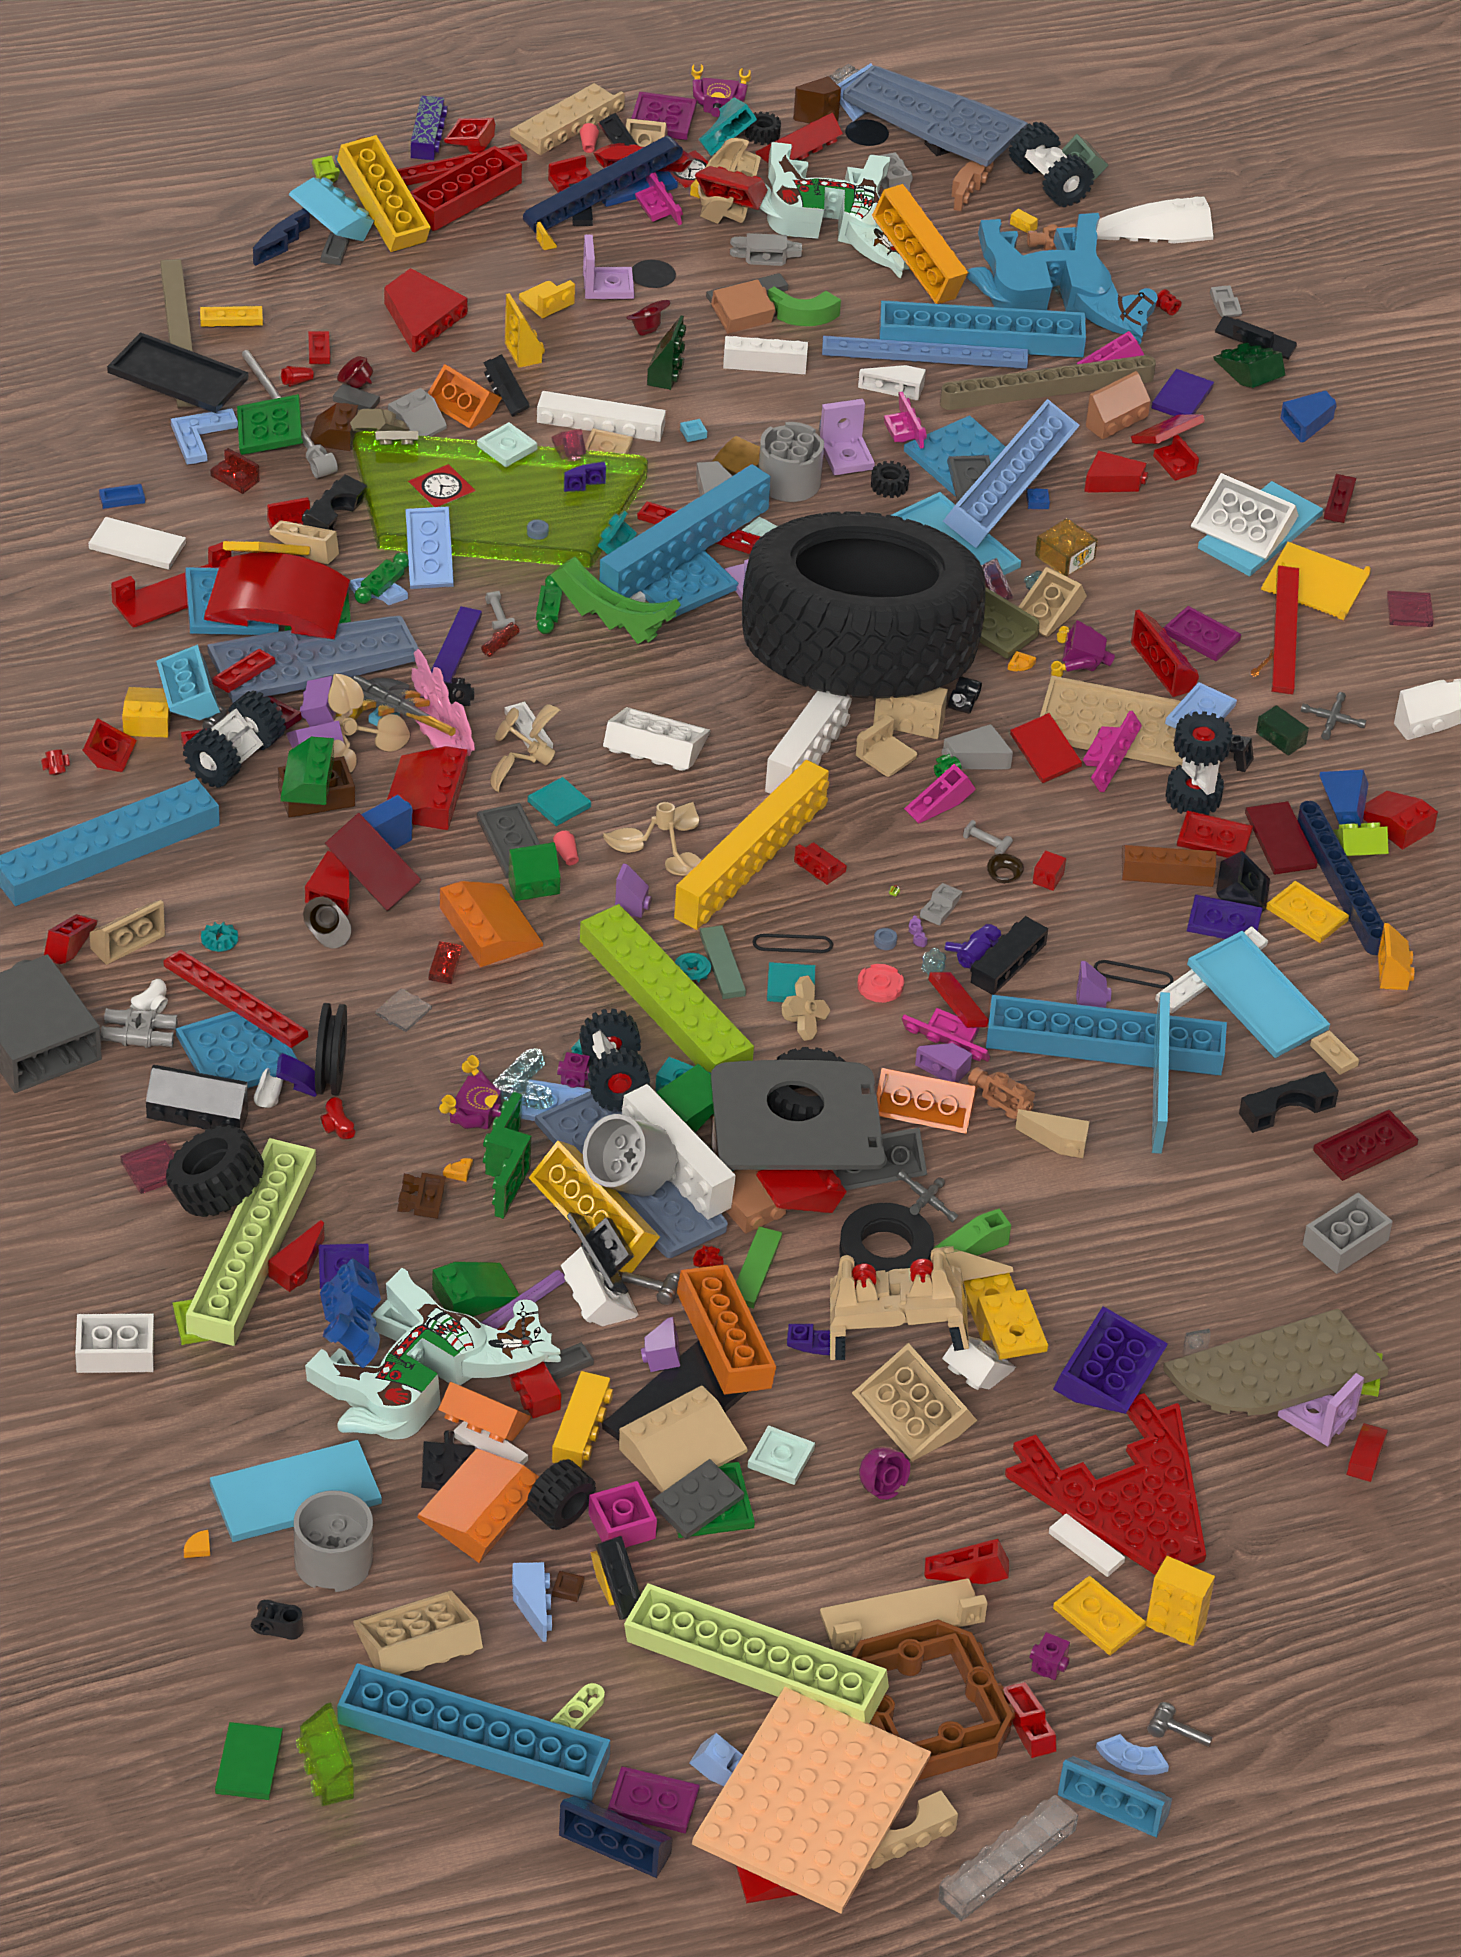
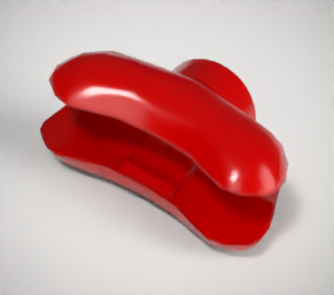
M338 1097L330 1098L325 1105L326 1114L320 1116L326 1133L329 1134L335 1131L341 1139L353 1138L356 1133L355 1129H353L354 1123L344 1114L342 1100Z

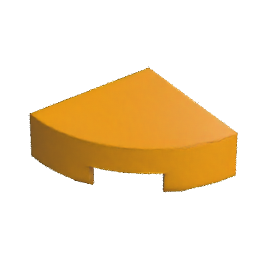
M1016 651L1008 664V670H1028L1036 664V657Z
M462 1158L459 1162L448 1164L443 1170V1176L467 1182L473 1165V1159Z
M208 1530L197 1532L187 1540L184 1546V1558L210 1556Z

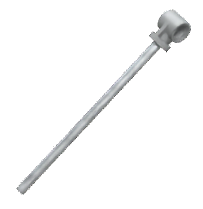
M248 350L243 351V358L271 398H281ZM302 428L303 444L307 448L306 459L310 463L314 477L318 479L337 473L338 467L334 455L331 452L327 453L322 445H314Z

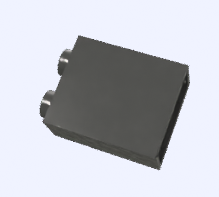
M48 954L31 961L22 960L12 968L0 972V1073L14 1093L102 1060L100 1026Z

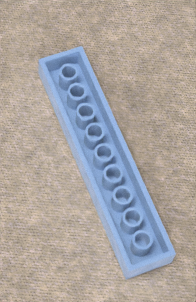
M1047 399L957 502L943 522L977 548L1080 425Z

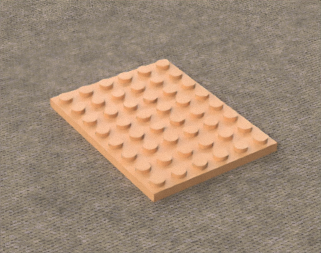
M784 1687L694 1835L692 1845L841 1914L929 1761L931 1751Z

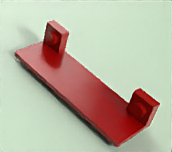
M223 542L208 547V564L198 568H219L222 560L232 557V551L224 550ZM185 573L135 590V580L132 576L111 583L112 603L133 628L188 608Z

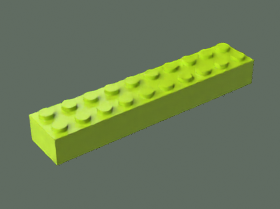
M620 904L580 922V942L695 1065L700 1064L707 1072L712 1073L715 1066L724 1062L753 1061L754 1045Z

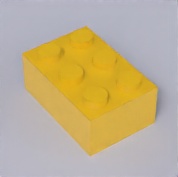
M1166 1556L1154 1577L1146 1626L1156 1632L1173 1637L1179 1642L1194 1646L1206 1625L1215 1576Z

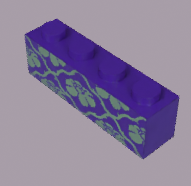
M421 95L411 138L410 158L434 160L435 154L439 153L440 141H442L443 129L445 128V118H447L448 106H444L443 97Z

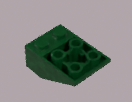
M682 315L656 347L648 367V386L671 390L674 382H678L679 369H683L685 360L681 357L685 350V341H682L686 333V325L683 324L684 316Z
M1241 343L1235 349H1225L1221 351V354L1213 356V359L1242 386L1254 388L1286 376L1282 352L1274 351L1273 348L1265 349L1259 345L1251 346L1249 343Z

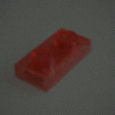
M439 941L429 971L430 981L452 984L462 953V945Z

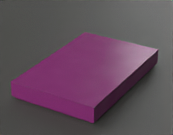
M1190 606L1183 609L1163 627L1169 637L1214 661H1218L1241 640L1240 633Z
M621 1766L607 1810H613L618 1815L629 1820L686 1834L700 1785Z

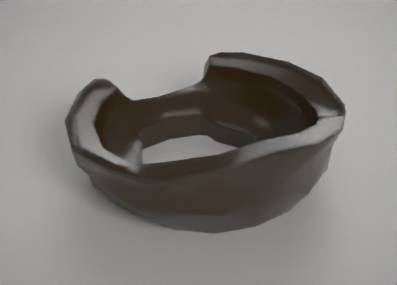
M1009 854L993 855L987 864V871L990 877L1002 884L1017 880L1024 870L1021 860ZM1001 868H1007L1013 872L1014 877L1012 879L1002 878L996 874V871Z

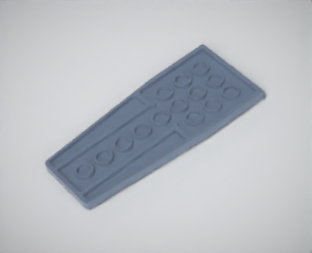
M875 65L866 70L843 93L845 101L926 140L930 144L939 146L986 167L1011 145L1012 140L1015 141V134L1019 135L1021 133L1020 129H1026L1028 124L1023 120L980 102Z
M401 616L339 623L335 640L291 633V630L207 645L208 654L218 674L258 649L275 657V664L228 693L232 703L246 692H251L252 690L256 691L257 694L259 692L263 693V697L285 694L301 689L306 690L307 681L333 677L334 674L354 677L414 662V652L419 649Z
M591 1091L536 1115L535 1123L553 1144L557 1140L575 1146L583 1155L584 1142L591 1128L600 1119L612 1114H622V1112H618L616 1107H614L613 1111H609L607 1105L602 1108L599 1106L598 1101L595 1102ZM667 1180L655 1191V1194L640 1197L616 1190L660 1236L654 1246L666 1258H673L727 1231L728 1222L722 1214L707 1220L702 1213L697 1212L694 1205L686 1197L681 1195L679 1189Z

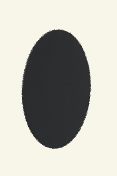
M869 119L853 121L845 129L848 139L864 146L881 144L889 137V131L885 125Z
M644 260L632 267L633 280L644 287H664L671 284L676 277L674 268L660 260Z

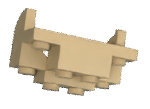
M731 138L724 142L706 167L720 166L728 171H739L753 177L757 175L761 157L745 150L749 143L748 140ZM698 185L701 205H703L700 217L717 224L723 216L743 223L748 207L733 204V197H729V199L719 196L707 197L700 185Z

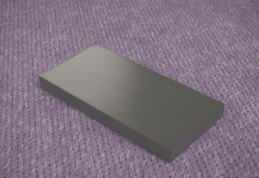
M520 803L477 812V820L507 879L509 878V849L540 845V842Z

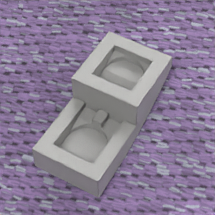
M1230 285L1211 287L1210 295L1221 317L1242 316L1238 298L1234 297Z
M942 883L933 891L931 900L921 909L920 918L940 926L958 903L963 891Z

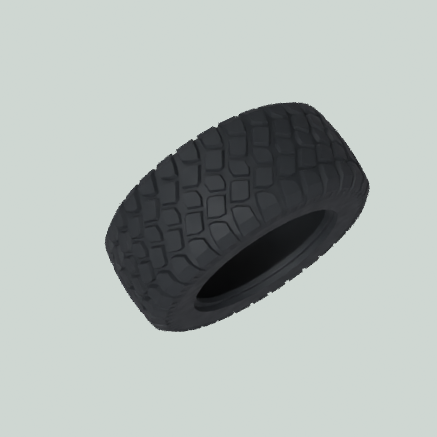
M845 511L843 514L841 512H827L823 515L819 513L800 517L771 529L760 537L752 548L746 568L742 596L744 640L752 654L765 666L794 683L804 687L809 686V688L825 693L830 691V694L840 696L851 695L854 698L873 696V699H885L892 696L899 698L922 694L955 681L974 662L981 639L985 615L986 587L984 571L976 556L960 542L936 528L926 524L923 525L917 521L903 520L902 517L892 515L882 516L880 513L866 512L861 514V512Z

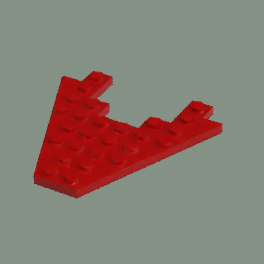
M1145 1393L1137 1395L1126 1413L1144 1437V1439L1128 1444L1126 1452L1135 1465L1098 1480L1094 1478L1084 1462L1061 1470L1036 1434L1014 1442L1013 1450L1022 1463L1006 1468V1478L1060 1512L1063 1516L1068 1514L1105 1543L1154 1575L1157 1574L1166 1556L1190 1566L1205 1561L1206 1550L1182 1415L1178 1403L1157 1410Z

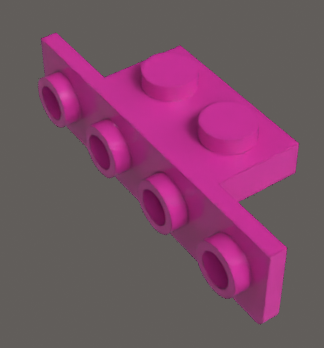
M656 172L645 177L651 187L635 193V196L651 221L654 222L671 214L678 226L682 225L681 216L683 213L679 204H675L671 193L666 192L664 183L658 181Z
M903 391L898 392L899 410L901 413L885 415L884 423L894 442L903 443L915 439L919 448H924V440L927 439L925 427H921L920 418L916 417L914 407L911 408L910 399L905 397Z
M1133 711L1128 712L1120 727L1102 726L1083 758L1086 766H1097L1091 779L1099 792H1105L1142 727Z
M936 1008L928 1024L905 1014L903 1015L902 1021L907 1031L913 1034H918V1032L924 1034L928 1040L934 1043H939V1041L945 1044L953 1043L972 1053V1059L976 1061H981L982 1059L989 1062L990 1055L988 1050L973 1044L980 1029L979 1027L966 1028L957 1016L939 1008Z

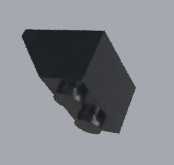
M1241 851L1220 862L1216 893L1221 900L1261 907L1263 912L1267 906L1270 878Z

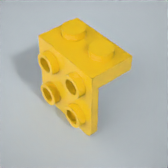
M569 280L556 286L553 282L546 281L520 293L519 300L541 318H545L575 303V284Z

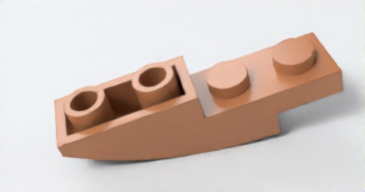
M971 160L957 173L953 180L951 197H955L954 210L962 211L964 205L969 202L970 193H973L974 190L980 191L982 185L986 184L988 172H992L994 161L986 167Z

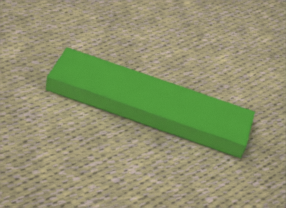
M760 1226L736 1282L747 1306L753 1309L782 1239V1232Z

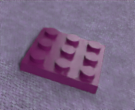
M639 91L631 119L665 122L668 128L667 136L678 140H687L697 106V99Z

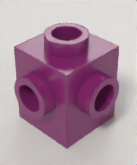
M566 1052L564 1061H559L557 1075H561V1084L571 1088H585L588 1073H590V1056Z
M1046 1632L1040 1644H1035L1031 1650L1029 1657L1033 1660L1031 1671L1036 1672L1042 1677L1056 1680L1060 1671L1065 1672L1069 1664L1070 1642Z

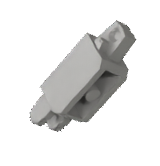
M747 233V237H732L730 242L734 246L730 248V255L746 258V262L753 265L783 266L786 264L787 258L802 256V243L787 240V235Z

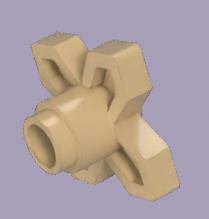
M803 976L795 984L796 996H789L783 1002L782 1014L787 1021L797 1022V1031L801 1038L806 1041L813 1039L817 1033L816 1020H825L830 1013V1008L824 1000H814L815 985L809 976Z

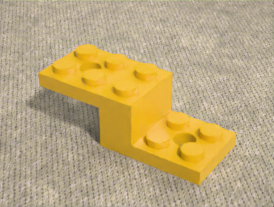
M1010 1273L964 1281L967 1303L981 1340H992L999 1360L1047 1352L1048 1343L1027 1290L1016 1291Z

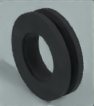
M323 1003L321 1009L315 1062L316 1094L323 1095L326 1084H330L332 1095L339 1096L347 1039V1006L345 1004H339L336 1015H332L330 1003Z
M895 1203L869 1204L857 1209L845 1220L840 1236V1258L849 1255L854 1259V1267L861 1263H866L873 1266L876 1271L885 1270V1272H889L893 1269L910 1268L911 1264L917 1259L923 1258L931 1261L934 1235L925 1218L919 1213L913 1215L910 1212V1208ZM878 1232H890L907 1240L911 1249L904 1255L884 1258L868 1251L862 1244V1241L869 1235Z

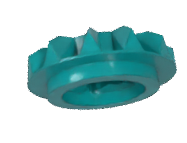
M214 922L212 926L206 925L205 930L201 931V942L209 950L217 952L227 951L237 944L238 930L234 929L233 924L226 925L225 922L222 924ZM219 933H222L223 935H221L217 940L216 936H218Z
M686 953L675 960L680 969L691 980H695L698 983L701 979H707L708 974L711 973L710 961L701 954Z

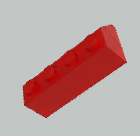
M832 112L775 142L791 144L789 159L794 160L798 158L800 161L809 156V151L812 150V153L823 149L822 145L824 143L829 146L837 142L836 137L843 133ZM771 144L755 151L756 155L760 156L767 163H769Z
M1140 609L1135 610L1131 644L1172 697L1189 693L1199 680L1197 670L1191 666L1187 657L1181 653L1176 643L1170 639L1165 629L1155 619Z

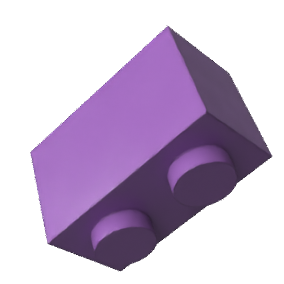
M332 676L307 681L300 712L302 718L306 719L309 727L334 722L336 712L330 708L328 703V694L333 681Z

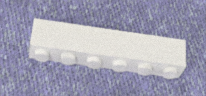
M542 391L537 406V423L592 431L594 428L633 438L660 442L665 427L666 410Z

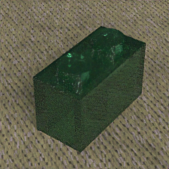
M1275 705L1258 716L1256 733L1289 756L1306 745L1309 728L1279 706Z

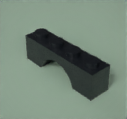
M346 474L340 480H335L331 489L325 490L320 500L317 499L312 508L304 512L301 519L303 525L334 531L338 517L335 511L347 510L353 512L363 502L367 485Z
M1324 1071L1242 1097L1239 1115L1251 1132L1254 1133L1273 1127L1276 1112L1283 1107L1301 1106L1314 1113L1336 1107L1339 1090Z

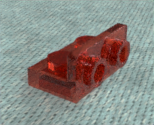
M229 448L224 450V460L210 469L211 477L242 494L260 482L259 465Z

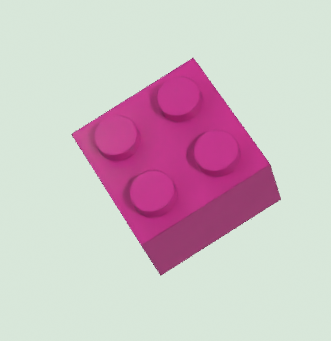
M638 1481L589 1495L588 1515L602 1542L622 1536L626 1548L656 1539L657 1519Z

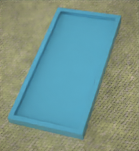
M1271 481L1261 490L1296 505L1298 518L1289 534L1266 560L1209 535H1206L1199 541L1198 549L1250 577L1280 552L1287 542L1293 541L1323 514V508Z
M941 492L892 514V516L902 517L903 520L910 519L936 528L964 545L979 560L984 571L985 584L1021 567V560L990 534L975 548L945 524L943 520L955 504Z
M1243 931L1188 959L1187 965L1274 1058L1329 1030L1330 1023Z
M1160 992L1154 1028L1152 1153L1161 1154L1168 1122L1170 993Z
M358 1440L210 1477V1486L232 1542L294 1527V1516L298 1507L307 1498L320 1492H348L359 1497L368 1507L382 1504L381 1494Z

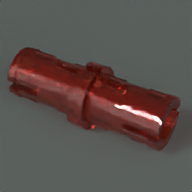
M510 622L501 631H496L492 635L493 637L481 646L482 652L491 657L498 649L506 647L508 641L519 634V627Z

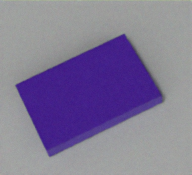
M1176 369L1152 402L1151 408L1172 416L1195 414L1212 390L1214 382Z
M1195 894L1187 932L1227 939L1240 931L1245 932L1250 927H1253L1258 932L1263 908Z

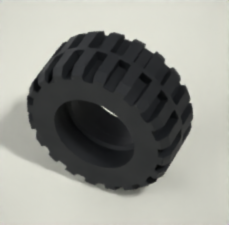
M802 1047L801 1050L795 1048L789 1050L788 1054L783 1053L777 1057V1060L846 1062L840 1056L836 1057L835 1053L829 1050L825 1052L822 1051V1048L817 1047L815 1049ZM799 1085L779 1087L767 1097V1104L770 1110L777 1116L790 1121H806L818 1116L824 1108V1103L820 1096H805L795 1092V1089L804 1087Z
M221 1125L215 1129H206L202 1134H196L192 1140L186 1141L182 1145L183 1147L174 1153V1158L170 1159L168 1169L166 1170V1183L181 1206L189 1214L201 1217L219 1215V1212L231 1210V1207L239 1205L246 1196L249 1197L253 1193V1188H257L260 1183L259 1178L263 1176L264 1160L244 1130L227 1125V1127Z

